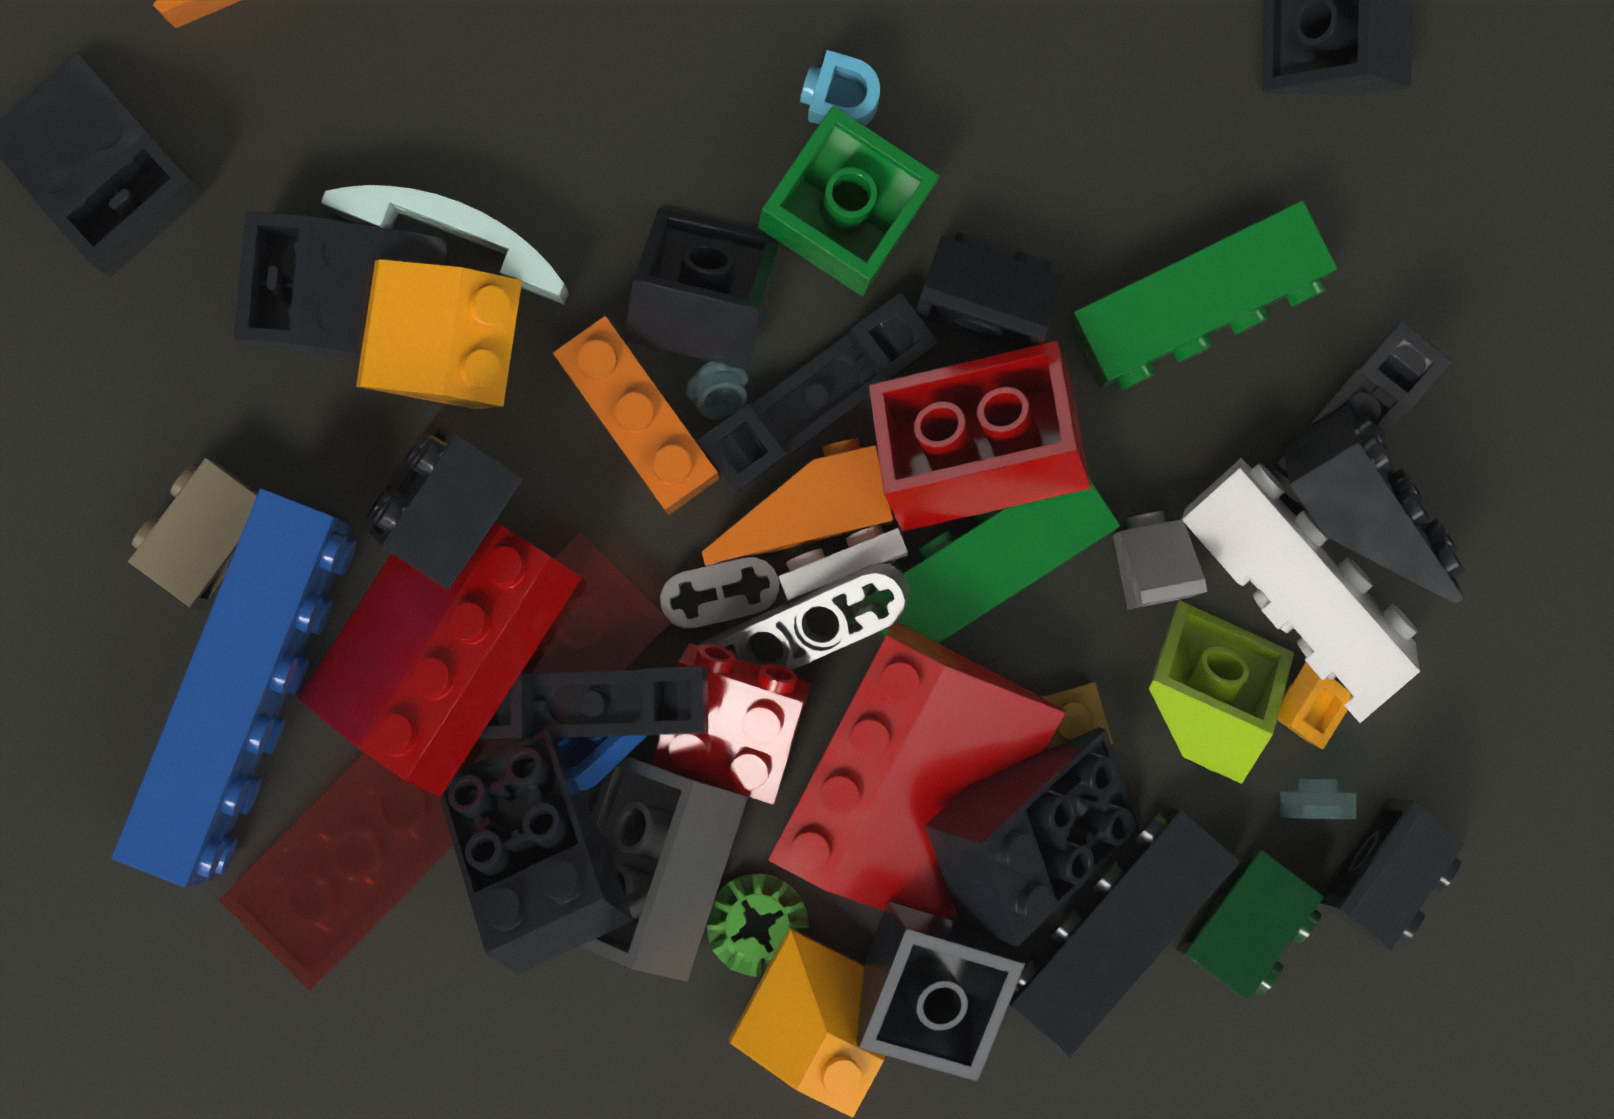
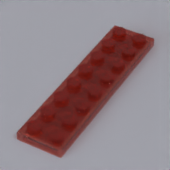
M579 533L555 560L581 576L582 579L521 673L627 670L672 623L583 534ZM478 739L458 771L525 739ZM363 753L222 896L219 902L311 991L454 847L439 796L404 781L373 758Z

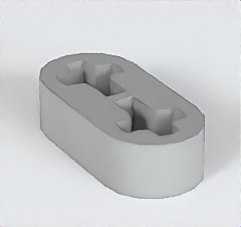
M756 557L741 558L684 571L672 576L665 583L660 595L661 608L665 617L672 624L683 629H699L759 615L769 610L776 602L779 594V578L775 569L770 564ZM745 569H754L757 578L767 577L770 582V588L760 592L761 602L757 604H749L745 595L725 598L722 587L742 582L741 571ZM684 583H691L695 592L716 589L718 600L699 605V616L693 619H687L684 610H673L671 606V599L680 596V585Z

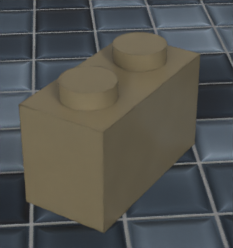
M207 458L203 460L199 467L195 464L189 465L177 478L170 491V494L175 499L161 518L153 515L142 525L132 541V546L137 550L128 560L131 565L188 607L200 610L206 607L221 587L258 495L255 490L221 465Z

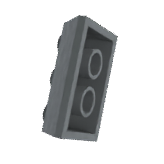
M629 756L620 761L603 778L591 815L615 863L633 921L581 945V947L633 970L688 982L748 797Z

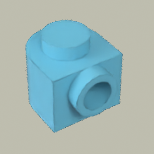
M827 50L821 68L810 65L802 89L800 102L810 105L808 121L820 124L833 105L866 126L873 119L878 109L880 97L879 79L872 67L864 61Z

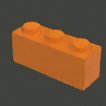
M606 316L553 352L561 367L668 516L720 479L716 469Z

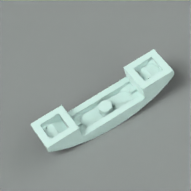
M351 186L328 190L324 193L321 204L330 214L352 223L393 229L398 214L504 254L506 257L500 270L502 276L522 280V289L565 305L569 292L551 265L522 237L477 209L438 194L396 186Z

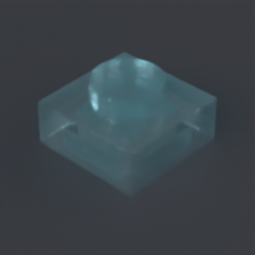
M1299 779V791H1281L1280 816L1309 819H1356V793L1338 792V779Z

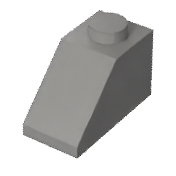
M1164 511L1126 518L1128 530L1119 531L1113 535L1127 610L1190 598L1207 592L1203 572L1182 519L1166 522Z

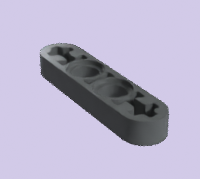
M881 563L869 565L710 637L697 646L714 644L722 646L733 653L735 652L737 659L755 665L775 664L793 670L894 624L899 620L909 602L910 587L901 571L893 566ZM870 583H874L879 591L888 588L891 590L893 595L887 604V609H884L878 601L861 607L854 617L851 605L865 598L871 588ZM816 606L827 607L832 610L838 618L839 631L828 637L813 633L806 623V611ZM762 631L774 634L782 643L783 657L771 662L758 658L750 645L751 636Z

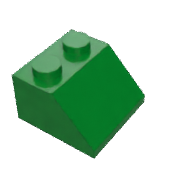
M832 105L763 207L758 228L864 297L898 246L940 175Z

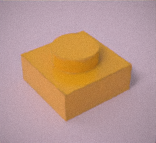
M1306 662L1294 682L1287 688L1281 702L1277 720L1305 741L1323 750L1348 711L1344 705L1350 700V691L1335 679L1330 680L1326 678L1322 680Z

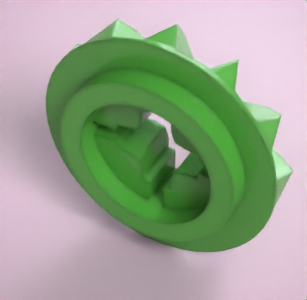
M760 873L740 876L722 887L715 896L706 924L708 939L712 951L730 970L753 977L763 976L789 927L806 936L809 929L807 910L796 890L778 877ZM746 899L750 907H755L760 915L769 912L774 914L779 910L783 912V915L775 918L776 922L768 928L771 937L769 942L773 948L769 951L765 944L760 943L755 936H749L746 939L741 937L735 941L732 936L740 932L739 929L747 922L744 914L746 909L742 903Z

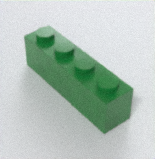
M1300 201L1075 311L1068 320V323L1101 389L1117 381L1121 391L1154 376L1156 373L1151 364L1171 354H1174L1177 362L1181 363L1211 348L1213 345L1208 336L1228 326H1231L1234 334L1238 335L1269 319L1265 308L1287 298L1291 308L1320 295L1326 291L1322 280L1337 270V267L1304 202Z
M1091 480V489L973 515L978 524L977 527L958 539L951 529L919 549L925 560L904 574L898 564L893 565L894 568L900 570L905 576L910 587L909 602L897 622L940 643L1114 531L1120 525ZM870 583L871 588L869 591L871 595L861 601L862 607L878 601L884 609H887V604L893 593L889 588L879 591L874 583ZM889 627L879 631L883 639Z

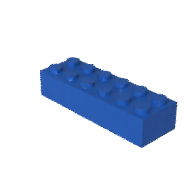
M260 488L111 859L184 888L212 881L215 873L223 875L226 872L238 843V839L230 836L239 813L247 815L250 812L261 787L262 779L254 775L263 752L271 755L282 736L286 720L278 717L287 692L296 695L306 676L309 659L302 657L309 637L311 633L321 634L331 613L333 600L327 598L326 595L335 573L343 576L353 558L357 545L356 540L349 538L354 527L353 525Z

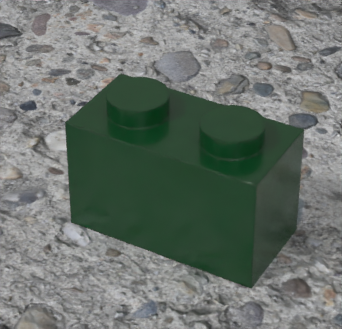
M1251 847L1176 950L1237 996L1248 1002L1254 992L1263 996L1276 982L1284 967L1278 960L1292 940L1301 944L1315 929L1322 916V913L1316 910L1324 896L1264 851Z

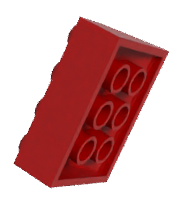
M494 522L449 590L391 553L297 699L354 746L398 777L441 797L582 577L497 522Z
M896 621L889 627L779 836L768 861L825 891L883 911L889 901L953 920L957 912L925 825L967 787L1043 753L1066 710Z

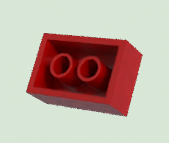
M1058 341L869 385L883 491L902 532L1091 489L1072 380Z

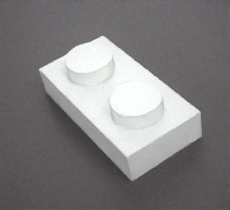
M875 525L847 537L846 542L849 548L825 557L823 550L820 548L789 560L787 566L790 572L778 576L787 601L790 602L869 565L878 563L893 565L907 559L908 551L899 529L884 533L881 525Z

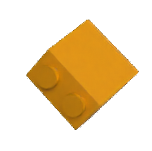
M375 260L356 387L471 409L503 407L522 280L463 267Z

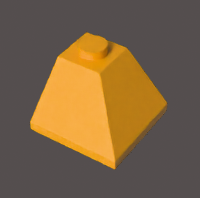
M789 927L730 1035L729 1043L795 1090L852 1118L885 1059V1055L861 1049L856 1043L865 965Z

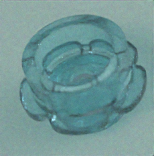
M710 362L702 366L697 371L696 376L689 380L686 387L687 396L690 400H694L696 408L704 417L712 420L726 419L745 406L747 393L744 385L747 384L748 377L742 368L729 366L723 362Z

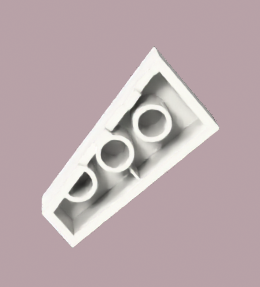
M1240 458L1184 509L1182 520L1238 584L1244 586L1251 581L1258 590L1253 594V597L1262 609L1261 611L1277 629L1289 633L1294 628L1301 635L1297 644L1307 657L1305 661L1322 680L1326 678L1333 680L1337 677L1350 691V700L1344 706L1361 723L1420 672L1416 643L1412 639L1418 631L1398 607L1391 603L1387 608L1383 609L1367 592L1374 585L1366 573L1351 558L1346 557L1340 563L1323 545L1329 538L1325 537L1308 512L1303 510L1296 516L1279 497L1285 492V489L1266 467L1259 463L1251 469Z

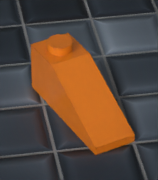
M859 438L823 446L824 457L809 462L702 551L705 566L760 556L854 534L875 525H881L882 527L891 525L893 518L883 491L876 446L861 448Z

